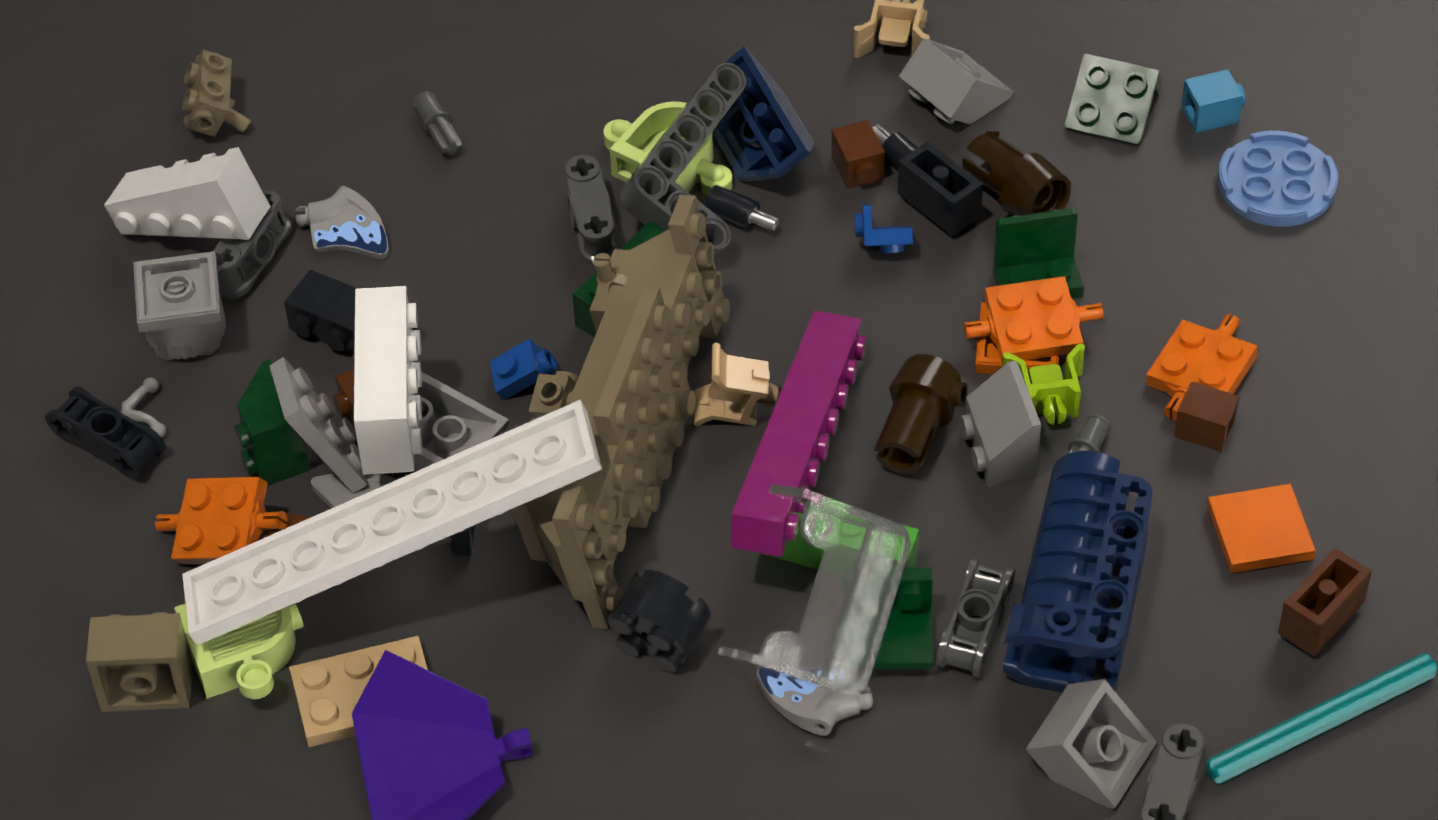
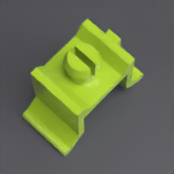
M1077 344L1067 355L1064 380L1061 368L1057 364L1033 366L1029 369L1028 375V369L1023 359L1009 352L1003 354L1002 367L1008 362L1017 360L1037 415H1044L1046 421L1054 425L1055 413L1058 424L1065 421L1067 414L1073 418L1079 417L1081 389L1077 376H1081L1083 372L1084 344Z

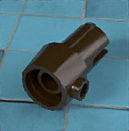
M986 131L985 134L979 135L968 145L967 150L985 162L979 166L970 159L963 158V169L999 195L998 202L1004 211L1014 216H1022L1065 209L1071 194V182L1065 174L1043 155L1036 152L1030 154L1022 152L999 137L1000 132Z
M916 354L909 357L903 363L889 387L893 405L874 451H878L876 458L884 467L898 472L899 475H907L919 471L937 428L946 426L952 421L955 407H964L968 395L967 383L961 382L959 372L949 362L929 354Z

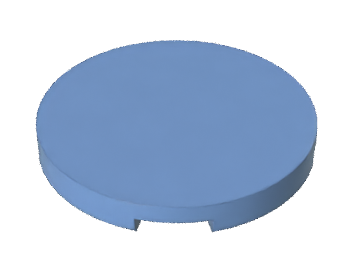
M1261 131L1252 133L1249 139L1236 144L1232 148H1227L1219 165L1218 187L1225 202L1244 218L1268 226H1296L1318 218L1331 206L1338 185L1337 167L1332 157L1326 156L1320 149L1308 143L1309 138L1287 131Z

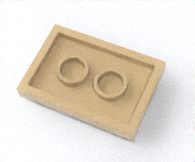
M419 636L289 667L309 748L356 736L352 711L385 650L428 670Z

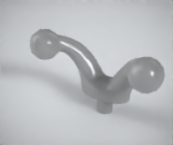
M149 377L143 381V385L122 402L121 413L136 422L147 423L162 438L166 434L164 424L159 423L151 415L135 409L138 402L147 392L154 393L158 390L159 383L157 379Z

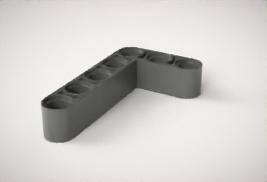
M726 62L721 63L712 71L622 187L620 201L623 207L644 225L650 221L664 230H668V223L679 195H691L675 181L744 90L746 78L738 66ZM697 200L700 213H703L706 218L705 231L708 241L712 242L714 246L715 258L729 244L731 232L728 225Z

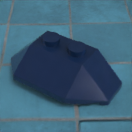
M743 46L726 62L738 66L743 71L746 78V86L712 133L742 182L780 178L811 153L815 142L784 91L753 54Z

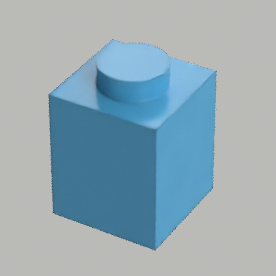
M1228 69L1184 80L1181 107L1195 133L1239 123L1241 106L1245 105V93L1242 85L1234 81Z

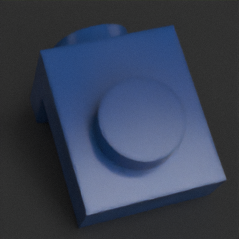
M861 204L862 213H854L855 237H862L864 246L880 245V252L891 253L903 252L904 244H913V230L911 226L872 227L870 204Z
M530 338L489 361L495 393L504 400L536 383L538 374L555 375L558 370V364L554 355L548 349L543 350Z

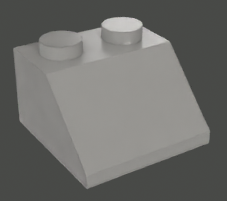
M923 38L899 75L902 80L910 85L907 91L912 96L924 103L930 101L936 106L933 112L950 124H953L955 120L972 124L1009 100L1014 94L1011 89L963 51Z
M1017 360L1011 361L966 397L965 415H960V428L963 438L965 440L970 439L973 445L971 456L976 472H983L988 487L1037 477L1041 423Z
M1102 679L1068 684L1027 746L1026 751L1052 781L1112 809L1117 807L1157 741L1107 681Z

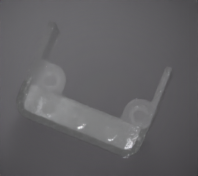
M771 484L769 493L805 506L800 525L801 533L808 544L824 550L798 634L786 630H777L770 633L763 641L759 655L720 646L718 654L847 695L857 694L866 687L873 670L909 554V533L904 526L897 522L808 489Z

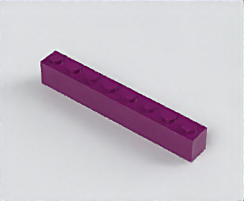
M813 311L733 509L730 547L782 557L788 540L795 541L800 522L798 513L805 514L809 503L810 488L808 487H815L817 484L820 470V462L818 460H826L830 442L828 434L835 435L839 421L838 409L844 410L848 399L849 385L847 384L854 385L858 370L857 360L863 361L865 356L867 336H861L862 319Z

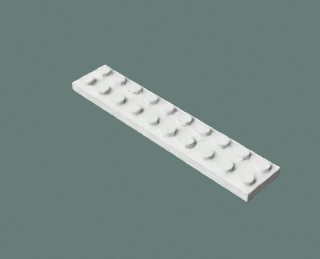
M578 400L183 573L189 636L196 645L220 637L243 625L259 620L266 615L300 602L335 585L342 584L351 578L381 567L397 558L420 550L436 541L461 532L466 528L602 470L586 408L581 400Z

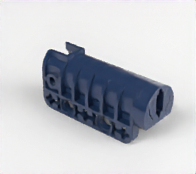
M1078 451L1062 456L1053 466L1021 604H1013L1004 642L1008 644L1003 664V672L1024 685L1063 693L1068 684L1092 681L1097 662L1105 663L1103 679L1107 681L1114 691L1117 688L1147 548V526L1152 506L1153 489L1150 483L1143 478L1120 474V460L1115 457L1094 451ZM1130 492L1138 493L1134 512L1126 510L1127 497ZM1125 534L1133 535V538L1123 539ZM1115 565H1123L1119 578L1112 575V567ZM1112 596L1119 599V607L1116 609H1108ZM1101 634H1108L1105 643L1097 642L1096 637ZM1059 662L1062 663L1064 666L1061 668H1055L1051 666V664Z

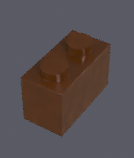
M1334 548L1284 601L1278 633L1312 656H1315L1365 602L1372 571Z

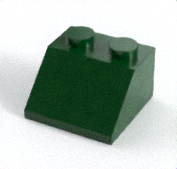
M270 359L261 363L237 405L240 423L234 425L241 447L243 449L246 448L240 451V455L248 475L256 473L257 477L262 478L268 483V486L310 471L304 439L284 419L270 370V365L272 364Z

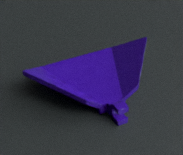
M387 650L384 651L352 711L372 820H469L505 785L500 762L532 757V745L528 728L515 730L507 733L502 738L495 739L488 700Z

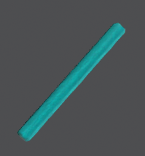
M1422 653L1209 758L1206 761V772L1214 783H1222L1434 678L1438 669L1437 664L1428 653Z

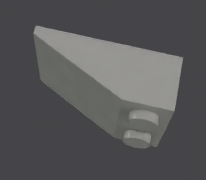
M421 372L422 387H418V394L414 395L421 396L422 420L418 421V427L415 428L421 429L422 454H414V472L500 435L510 425L509 419Z

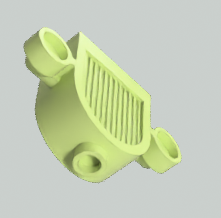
M664 102L654 105L645 110L633 124L626 120H613L606 124L603 130L604 144L610 150L612 176L627 182L686 103ZM712 133L675 181L688 193L697 182H701V190L706 196L714 185L732 190L731 171L723 165L712 163Z
M294 603L259 620L227 632L220 637L196 645L188 632L186 604L174 607L175 612L180 613L191 659L207 699L239 688L241 694L249 699H260L267 696L274 687L273 674L280 671L289 662L294 653L296 645L294 631L304 627L298 607Z

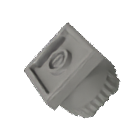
M215 251L133 262L137 325L139 333L145 332L147 342H149L151 348H154L156 355L166 361H170L175 358L188 359L189 357L195 358L198 355L213 354L220 347L221 337L225 334L224 330L226 329V318L219 290Z

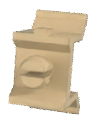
M875 0L870 21L854 27V57L860 58L874 51L878 32H880L878 40L880 44L899 47L906 46L909 36H912L913 55L923 38L930 40V36L922 32L927 20L924 0H917L912 4L910 0H903V2H900V0Z
M719 343L712 344V382L694 391L696 395L694 425L701 426L702 423L715 419L755 426L757 423V403H761L765 407L775 406L778 398V387L769 383V362L727 355L721 349Z

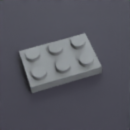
M284 357L271 364L270 370L284 419L353 494L367 486L365 475L362 472L359 449L354 443L357 440L356 431L347 418L340 420L336 416L335 408L329 398L324 393L318 395L313 390L312 382L302 368L299 367L295 370Z

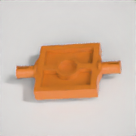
M1065 276L986 287L984 299L988 310L987 319L963 322L965 339L989 335L997 346L1001 364L1005 352H1009L1023 360L1069 354L1077 344H1084L1079 328L1080 322L1103 320V307L1101 302L1077 306L1070 296Z
M1226 314L1215 330L1182 319L1146 374L1147 386L1166 392L1172 397L1163 409V414L1166 418L1171 419L1172 417V421L1177 420L1178 409L1191 382H1197L1234 394L1258 357V345L1232 337L1237 327L1240 326L1238 317L1233 315L1231 318V314Z
M260 477L187 479L180 512L178 514H158L156 519L159 521H155V527L158 532L176 531L171 555L173 561L180 565L206 564L258 541L264 529H285L287 525L283 522H287V515L284 511H265L264 501L268 483Z

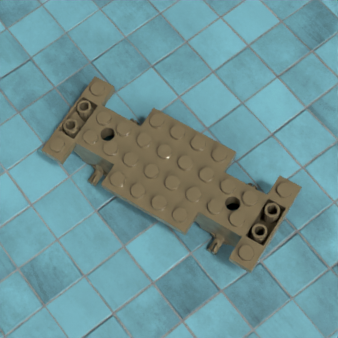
M679 195L668 223L669 229L631 250L614 249L611 258L606 253H600L594 256V260H592L597 273L598 285L589 311L597 333L568 405L581 400L586 408L602 470L512 508L530 559L548 562L575 601L583 602L592 628L608 630L610 627L608 616L623 593L614 577L613 564L617 553L622 552L625 547L626 529L628 524L630 527L646 528L652 512L657 511L664 479H668L671 475L672 457L676 447H680L684 439L685 422L688 415H692L695 410L696 395L690 389L687 380V367L691 357L696 356L698 352L699 335H701V338L717 339L722 323L728 321L730 314L729 300L724 298L722 291V275L720 271L716 270L714 263V246L712 242L708 241L705 231L706 218L703 213H700L696 196Z

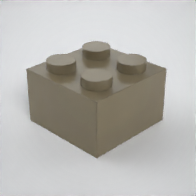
M156 612L151 615L124 616L112 614L106 617H90L86 664L101 712L190 708L193 663L180 613Z

